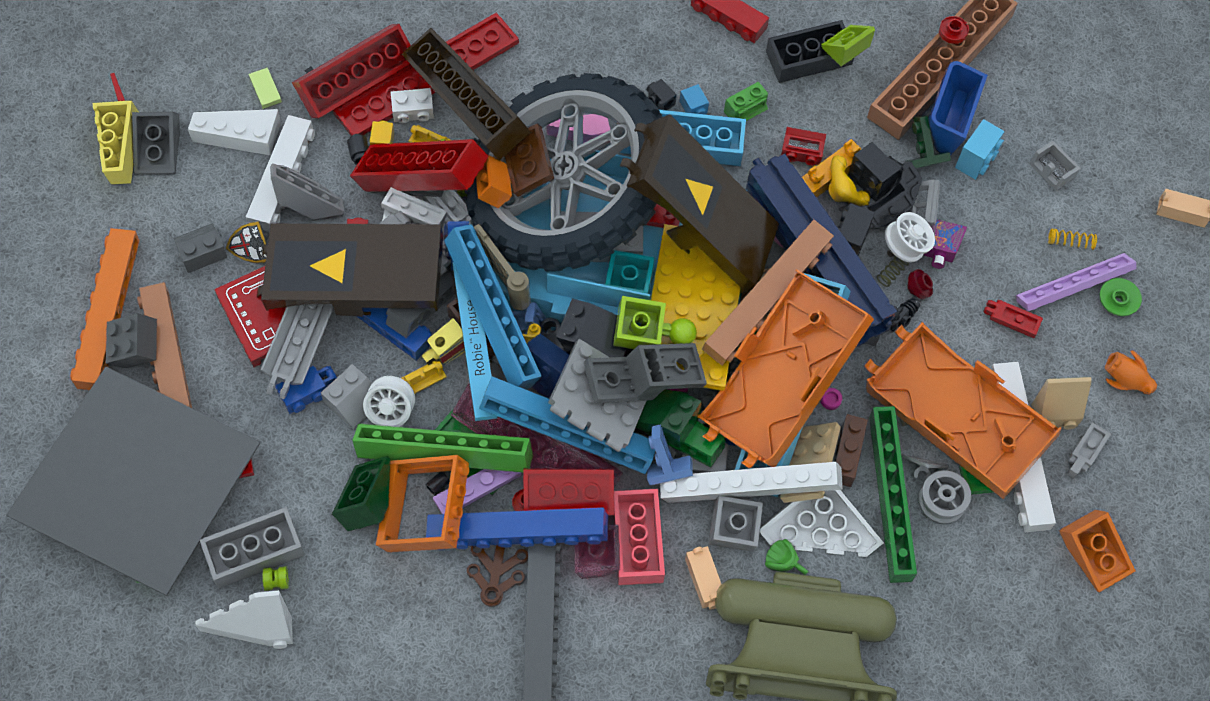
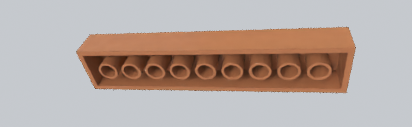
M969 0L955 15L965 20L969 26L966 39L959 44H951L944 41L938 33L871 104L867 118L900 140L912 127L913 118L922 116L935 102L944 73L950 63L959 61L969 65L1013 17L1018 3L1014 0Z

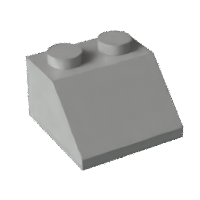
M351 364L321 392L323 403L354 430L358 424H361L367 418L363 408V401L372 383L368 377Z

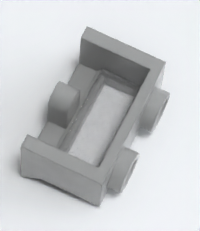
M1054 141L1037 150L1029 163L1056 191L1073 180L1081 169Z

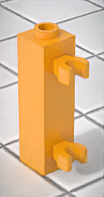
M852 139L847 141L842 148L819 165L808 170V173L802 177L816 198L829 189V184L832 181L830 165L834 156L839 155L846 159L845 173L846 175L849 174L854 154L861 150Z

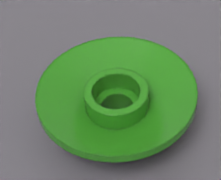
M1113 278L1105 282L1100 289L1099 297L1103 307L1114 315L1129 316L1134 314L1141 306V292L1129 280ZM1116 298H1120L1122 302L1117 301Z

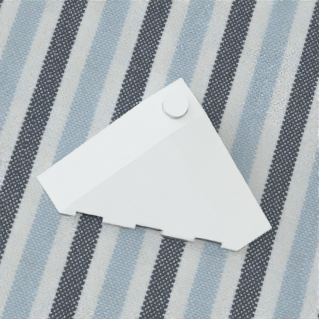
M841 490L825 491L824 497L821 499L789 502L760 528L761 535L770 545L778 540L787 539L795 546V550L812 552L813 548L826 549V553L844 555V551L858 552V556L867 557L884 543Z
M279 590L249 595V602L246 603L244 600L234 602L229 605L228 612L219 609L209 614L210 618L208 621H204L202 618L196 620V627L201 632L273 646L275 649L286 648L287 644H293L292 617Z

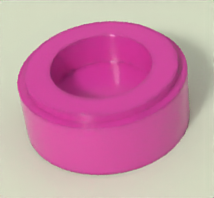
M828 388L820 402L824 408L835 410L841 405L842 394L835 388Z

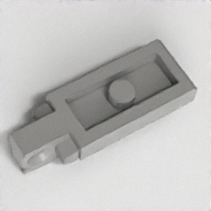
M1092 422L1070 456L1068 462L1073 465L1067 475L1075 479L1080 470L1086 472L1095 461L1111 433Z

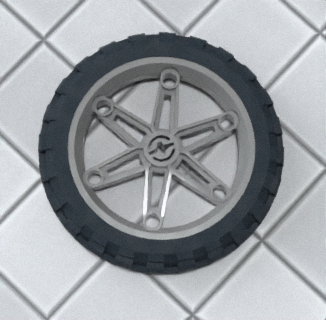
M591 73L581 74L580 77H576L575 74L559 76L557 81L553 83L546 80L533 86L534 90L525 95L522 92L511 100L513 104L509 108L521 119L527 128L537 123L544 128L550 123L561 119L555 149L547 147L554 174V179L550 180V184L526 198L524 196L531 191L519 197L512 191V197L509 201L499 208L478 199L476 177L473 185L468 190H465L467 194L465 203L468 215L472 219L473 227L480 224L506 261L516 263L522 268L538 270L539 268L544 269L546 272L563 271L566 267L576 269L587 266L595 258L602 260L615 253L613 249L621 243H624V245L629 243L637 236L635 231L641 225L646 226L655 214L654 208L657 203L633 188L626 186L631 176L630 173H628L624 184H621L597 169L629 146L631 147V160L635 163L645 140L643 133L634 131L637 123L646 125L663 116L653 101L636 86L628 85L624 80L613 76L606 78L602 77L601 74ZM583 114L600 115L618 124L613 129L583 143ZM569 127H573L572 152L565 151ZM478 139L477 144L482 148V150L487 155L496 158L490 152V150ZM611 143L610 146H608L607 148L603 149L602 151H600L599 153H597L596 155H594L593 157H591V158L588 159L587 161H585V160L583 159V158L587 157L588 155L592 154L593 152H595V151L599 150L600 148L604 147L605 145ZM505 156L500 161L506 163ZM588 175L606 185L607 188L603 190L583 183L585 176ZM563 189L569 190L565 215H561V191ZM580 192L610 202L591 218L573 226ZM551 198V230L531 227L515 217L523 211Z

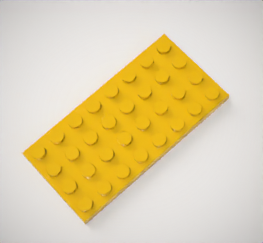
M664 224L651 301L666 303L664 323L672 324L673 321L680 318L688 319L694 323L697 335L692 343L696 344L707 382L703 387L725 391L729 362L726 361L721 366L702 348L710 336L738 306L740 286L698 246L690 248L689 254L683 249L681 250L666 233L667 230L678 226ZM662 336L661 344H674L668 336ZM676 362V363H677V366H678L681 370H684L683 365H681V364H679L678 362Z

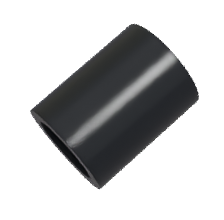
M439 472L425 485L436 496L449 484L450 480L443 472Z

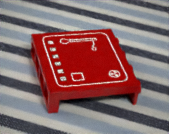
M265 266L214 289L253 368L261 364L260 360L266 358L287 308L282 307L266 311L261 300L262 295L257 297V289L263 285Z

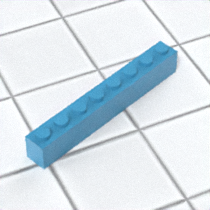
M472 224L455 227L444 242L507 382L523 389L531 388L541 378V374Z
M491 377L479 409L646 474L655 454V449L650 447L649 438L633 432L628 446L617 452L605 444L607 438H604L601 442L586 433L587 426L581 430L567 421L569 415H566L563 419L551 412V404L548 403V398Z

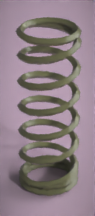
M895 256L894 260L885 266V270L880 272L881 275H877L878 282L885 287H889L892 284L890 279L896 280V277L887 270V267H890L896 275H900V271L892 266L891 263L894 262L900 270L904 271L905 267L903 264L909 266V262L906 264L899 259L903 263L901 264L895 261L897 258ZM883 272H886V274L890 277V279H889L888 277L882 275V273H883ZM881 276L884 281L886 279V284L888 285L883 284L878 277Z

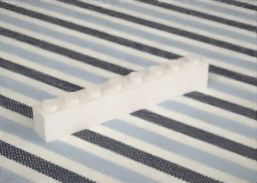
M1019 362L993 364L991 370L1005 381L1001 385L1028 405ZM1041 457L1015 486L1014 502L1016 505H1019L1020 513L1018 514L1020 526L1024 527L1025 533L1051 530L1056 524Z
M837 462L694 473L693 476L660 483L661 499L667 503L713 500L719 495L739 498L843 489L842 468Z

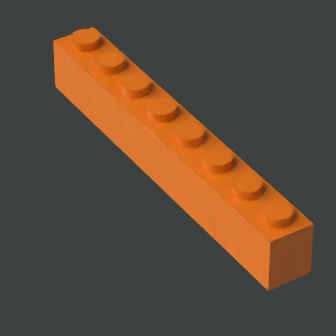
M110 228L109 236L105 237V252L101 254L100 271L95 276V291H92L90 296L91 307L86 312V326L80 335L81 346L76 351L75 368H72L70 379L77 389L90 390L104 368L109 367V364H106L107 322L121 318L140 241L136 231Z

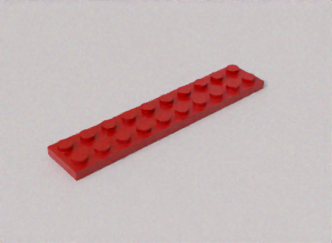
M496 12L446 41V43L472 70H475L519 44V38ZM409 64L335 108L332 112L351 136L354 134L365 135L372 130L373 121H388L393 118L391 92L431 88V95L436 92Z

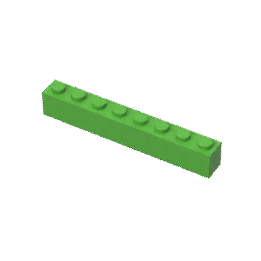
M358 424L352 440L357 458L378 459L388 456L390 461L458 455L469 463V468L523 472L524 468H530L533 457L530 438Z

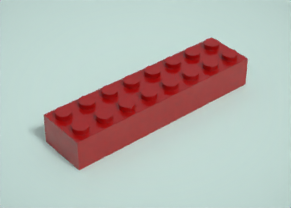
M473 139L374 144L369 146L350 174V177L366 192L389 191L391 187L398 191L468 190L473 185L479 171L483 169L484 163L489 156Z

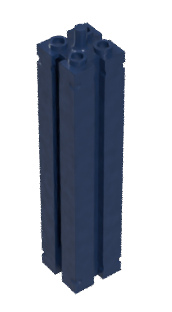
M785 154L779 157L774 156L767 162L768 165L766 166L760 158L753 160L754 167L749 171L745 190L779 223L775 237L785 251L813 220L817 221L834 235L830 242L832 247L825 255L821 252L817 257L819 262L812 270L807 268L804 273L846 285L851 291L847 301L872 316L873 322L855 348L868 342L873 336L876 338L880 334L889 331L892 325L891 320L895 318L897 310L889 303L887 296L793 164H790L788 157Z

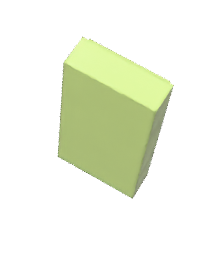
M268 68L249 74L263 109L282 102Z

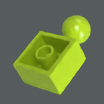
M622 296L618 306L613 346L635 349L638 345L661 344L662 336H668L674 344H689L695 340L697 330L694 323L685 318L677 319L672 324L664 323L666 303Z

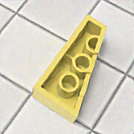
M132 101L92 103L95 111V124L98 130L97 139L100 144L99 152L102 172L111 184L131 183L134 165L132 112L139 111Z

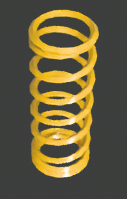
M1052 228L1049 232V244H1054L1056 232V245H1058L1059 243V237L1062 232L1064 233L1063 246L1066 245V239L1069 233H1071V247L1073 246V240L1076 234H1078L1079 240L1077 246L1078 248L1080 247L1083 235H1085L1086 238L1085 249L1087 248L1088 240L1091 235L1092 250L1095 249L1097 244L1096 234L1093 235L1091 233L1088 237L1085 232L1082 233L1080 236L1078 231L1075 232L1074 235L1071 231H1068L1066 234L1064 230L1058 232V230L1055 228Z

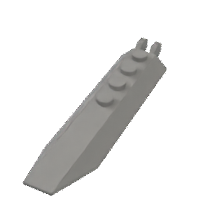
M304 304L286 308L261 367V371L271 378L267 394L272 395L277 380L284 382L283 388L280 391V398L282 399L286 398L290 385L303 384L332 313V304Z

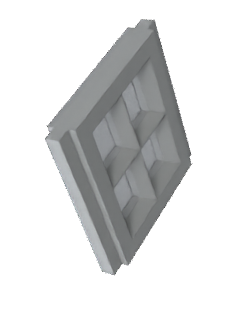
M923 181L919 188L917 199L908 211L921 216L930 226L936 224L940 181Z

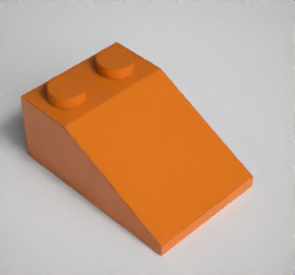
M1094 510L1059 530L1066 547L1097 592L1103 591L1136 572L1108 512Z

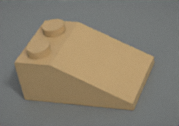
M1091 377L1047 379L1031 404L1032 409L1056 427H1064L1066 430L1076 428L1084 418L1092 382Z

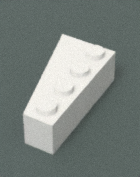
M278 109L194 112L188 131L192 142L271 155L281 119Z

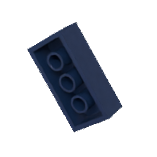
M539 334L527 342V346L541 374V378L532 388L550 399L569 354L542 334Z

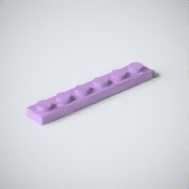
M1125 253L1020 293L1016 295L1017 303L1027 311L1035 310L1038 307L1053 303L1058 299L1073 295L1076 292L1135 270L1136 261Z

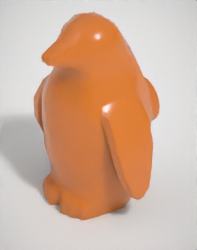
M1130 351L1135 360L1119 352L1109 355L1105 364V370L1116 381L1106 378L1107 383L1120 390H1138L1148 395L1156 391V381L1151 378L1144 360L1135 351Z

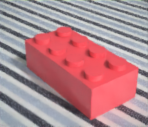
M658 489L614 491L615 514L613 516L618 585L663 583L665 569Z

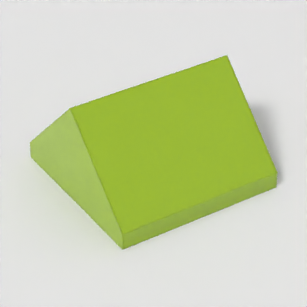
M849 25L821 44V46L840 66H843L871 46L875 28L874 26Z

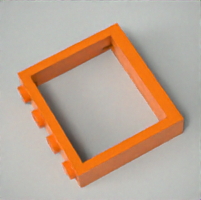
M458 455L390 461L389 506L383 521L379 523L376 546L387 552L456 548L460 535L459 527L463 515L462 507L466 494L469 463ZM451 471L441 537L398 539L408 474Z

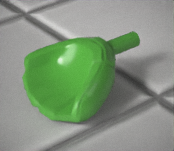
M787 539L776 541L768 549L765 561L767 568L783 572L792 570L795 567L804 575L808 573L807 569L797 563L799 560L798 554Z

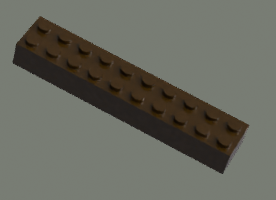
M432 28L427 30L402 53L403 57L499 161L531 133L521 119Z

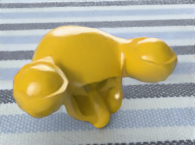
M839 155L834 156L830 165L832 181L829 184V194L835 202L868 206L870 201L869 194L862 190L857 192L854 182L845 173L846 159Z

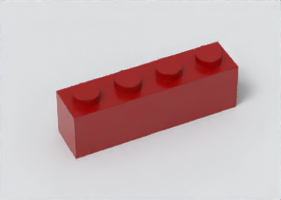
M691 0V6L695 11L706 14L712 21L721 23L727 30L738 33L744 40L751 41L754 44L768 27L769 17L741 0Z

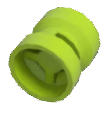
M287 566L274 570L272 568H263V587L265 591L278 587L281 590L288 589Z

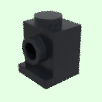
M662 79L652 82L646 88L648 98L653 101L658 110L667 111L675 106L677 94Z

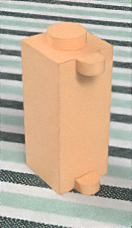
M1165 189L1159 198L1156 215L1205 228L1210 221V200Z
M708 546L703 548L697 547L693 551L686 552L685 561L702 608L716 609L715 599L721 581Z

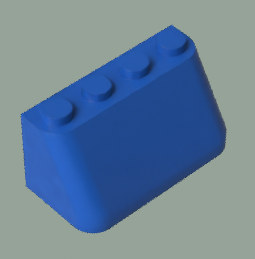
M959 61L950 63L946 68L929 116L934 147L940 153L950 152V156L967 137L988 76Z

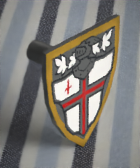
M260 221L242 225L229 238L225 249L245 261L253 263L266 262L267 254L262 256L263 246L267 244L266 240L269 239V233L263 232Z

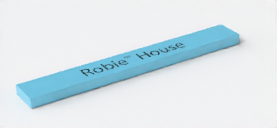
M453 262L475 421L497 419L496 415L479 409L492 377L485 330Z

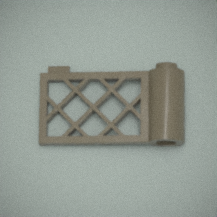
M480 224L474 226V230L492 269L508 289L510 305L516 310L526 309L531 303L527 275L523 272H515Z

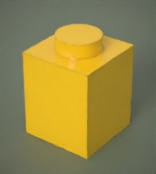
M373 121L370 145L392 144L394 140L393 123Z

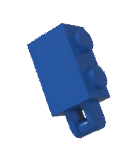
M313 365L309 367L303 384L290 385L286 398L280 399L289 414L293 412L298 413L304 410L306 405L323 400L321 392L337 376L331 366H326L317 371ZM284 382L278 383L275 387L279 397Z

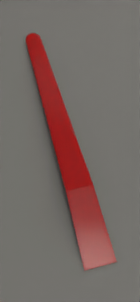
M111 73L110 76L117 100L125 101L115 73Z

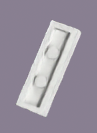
M392 187L381 203L382 208L395 214L398 211H402L410 220L419 224L442 225L447 216L446 210Z

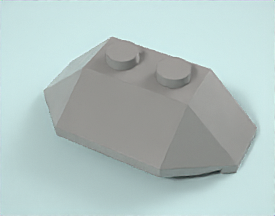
M271 164L272 185L277 202L282 206L289 207L300 215L307 216L313 220L343 214L344 204L341 197L335 196L332 191L322 184L287 166Z

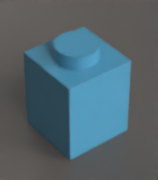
M699 84L680 91L679 102L686 113L703 115L708 113L709 101Z

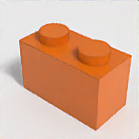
M488 155L489 157L484 163L483 169L476 176L478 199L499 208L512 197L510 176L506 163Z

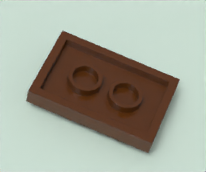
M538 123L529 127L528 129L531 133L505 156L513 193L517 197L554 179L542 127Z

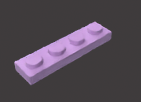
M483 469L470 476L466 481V494L462 508L520 477L521 472ZM448 489L433 497V501L441 514H445Z

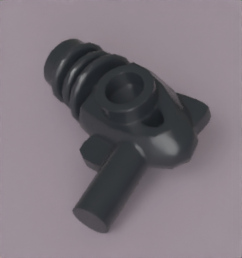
M912 297L906 300L898 308L894 306L897 313L895 318L891 320L890 330L892 332L901 325L903 327L909 325L911 318L914 317V314L920 307V302L916 298Z

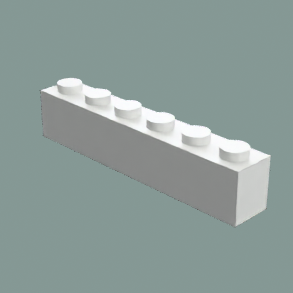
M288 115L246 215L247 223L260 221L262 229L270 232L271 223H280V212L286 207L277 202L271 181L270 166L272 163L284 165L300 173L302 158H306L308 154L309 141H313L315 137V130L310 120Z

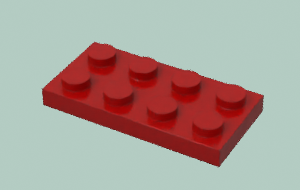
M523 469L524 511L604 508L608 515L615 514L614 469Z

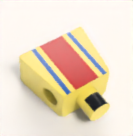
M454 318L428 338L427 342L431 349L421 356L428 365H431L433 361L438 359L446 365L465 353L462 329Z

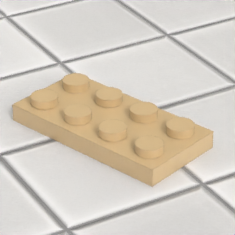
M833 422L803 427L789 466L832 462L841 428L839 424ZM825 491L781 494L780 498L784 503L821 499L824 497Z

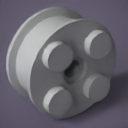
M938 471L926 479L919 492L918 501L922 512L932 521L944 524L952 523L958 520L969 506L971 490L966 480L959 474L952 471Z

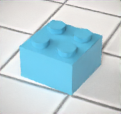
M983 119L964 145L955 168L975 180L980 174L984 175L990 161H994L999 153L998 150L1004 142L1001 138L1005 131Z

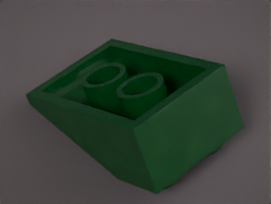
M664 389L653 400L646 401L636 428L652 435V426L661 425L666 441L681 448L699 419L701 401L680 391Z
M388 456L355 465L332 512V515L347 531L362 529L363 527L376 525L383 521L389 506L390 458Z

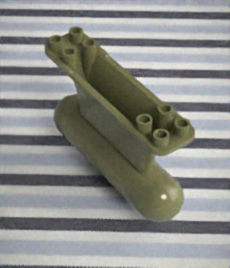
M776 572L773 583L733 578L726 580L718 588L715 606L720 617L729 623L746 625L749 628L743 649L732 663L726 665L713 664L709 667L706 686L710 688L712 696L720 697L724 695V691L733 692V697L738 700L746 699L747 694H760L805 701H896L897 691L894 688L878 685L869 677L864 668L860 653V641L883 642L895 631L897 616L895 608L888 600L876 596L841 592V582L837 579L786 572Z

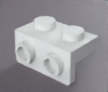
M431 88L391 92L394 122L407 123L413 120L428 121L429 119H434Z

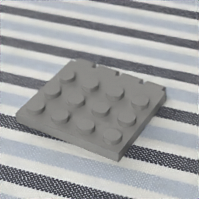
M578 339L548 401L551 404L550 411L563 419L566 415H569L567 419L569 423L581 430L587 426L586 433L601 442L604 438H607L605 444L619 452L622 448L624 449L628 446L646 401L594 403L584 361L587 358L610 357ZM606 376L607 380L611 384H614V380L609 376Z

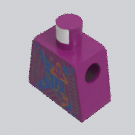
M936 219V224L930 226L935 236V244L929 252L924 253V256L933 258L932 267L942 269L944 268L945 261L953 262L967 227Z

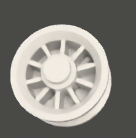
M912 212L901 214L885 230V240L889 247L887 251L888 256H897L906 262L918 261L935 244V236L930 225L921 216Z
M380 377L371 384L364 398V412L375 425L400 427L408 420L415 405V394L412 387L399 377Z

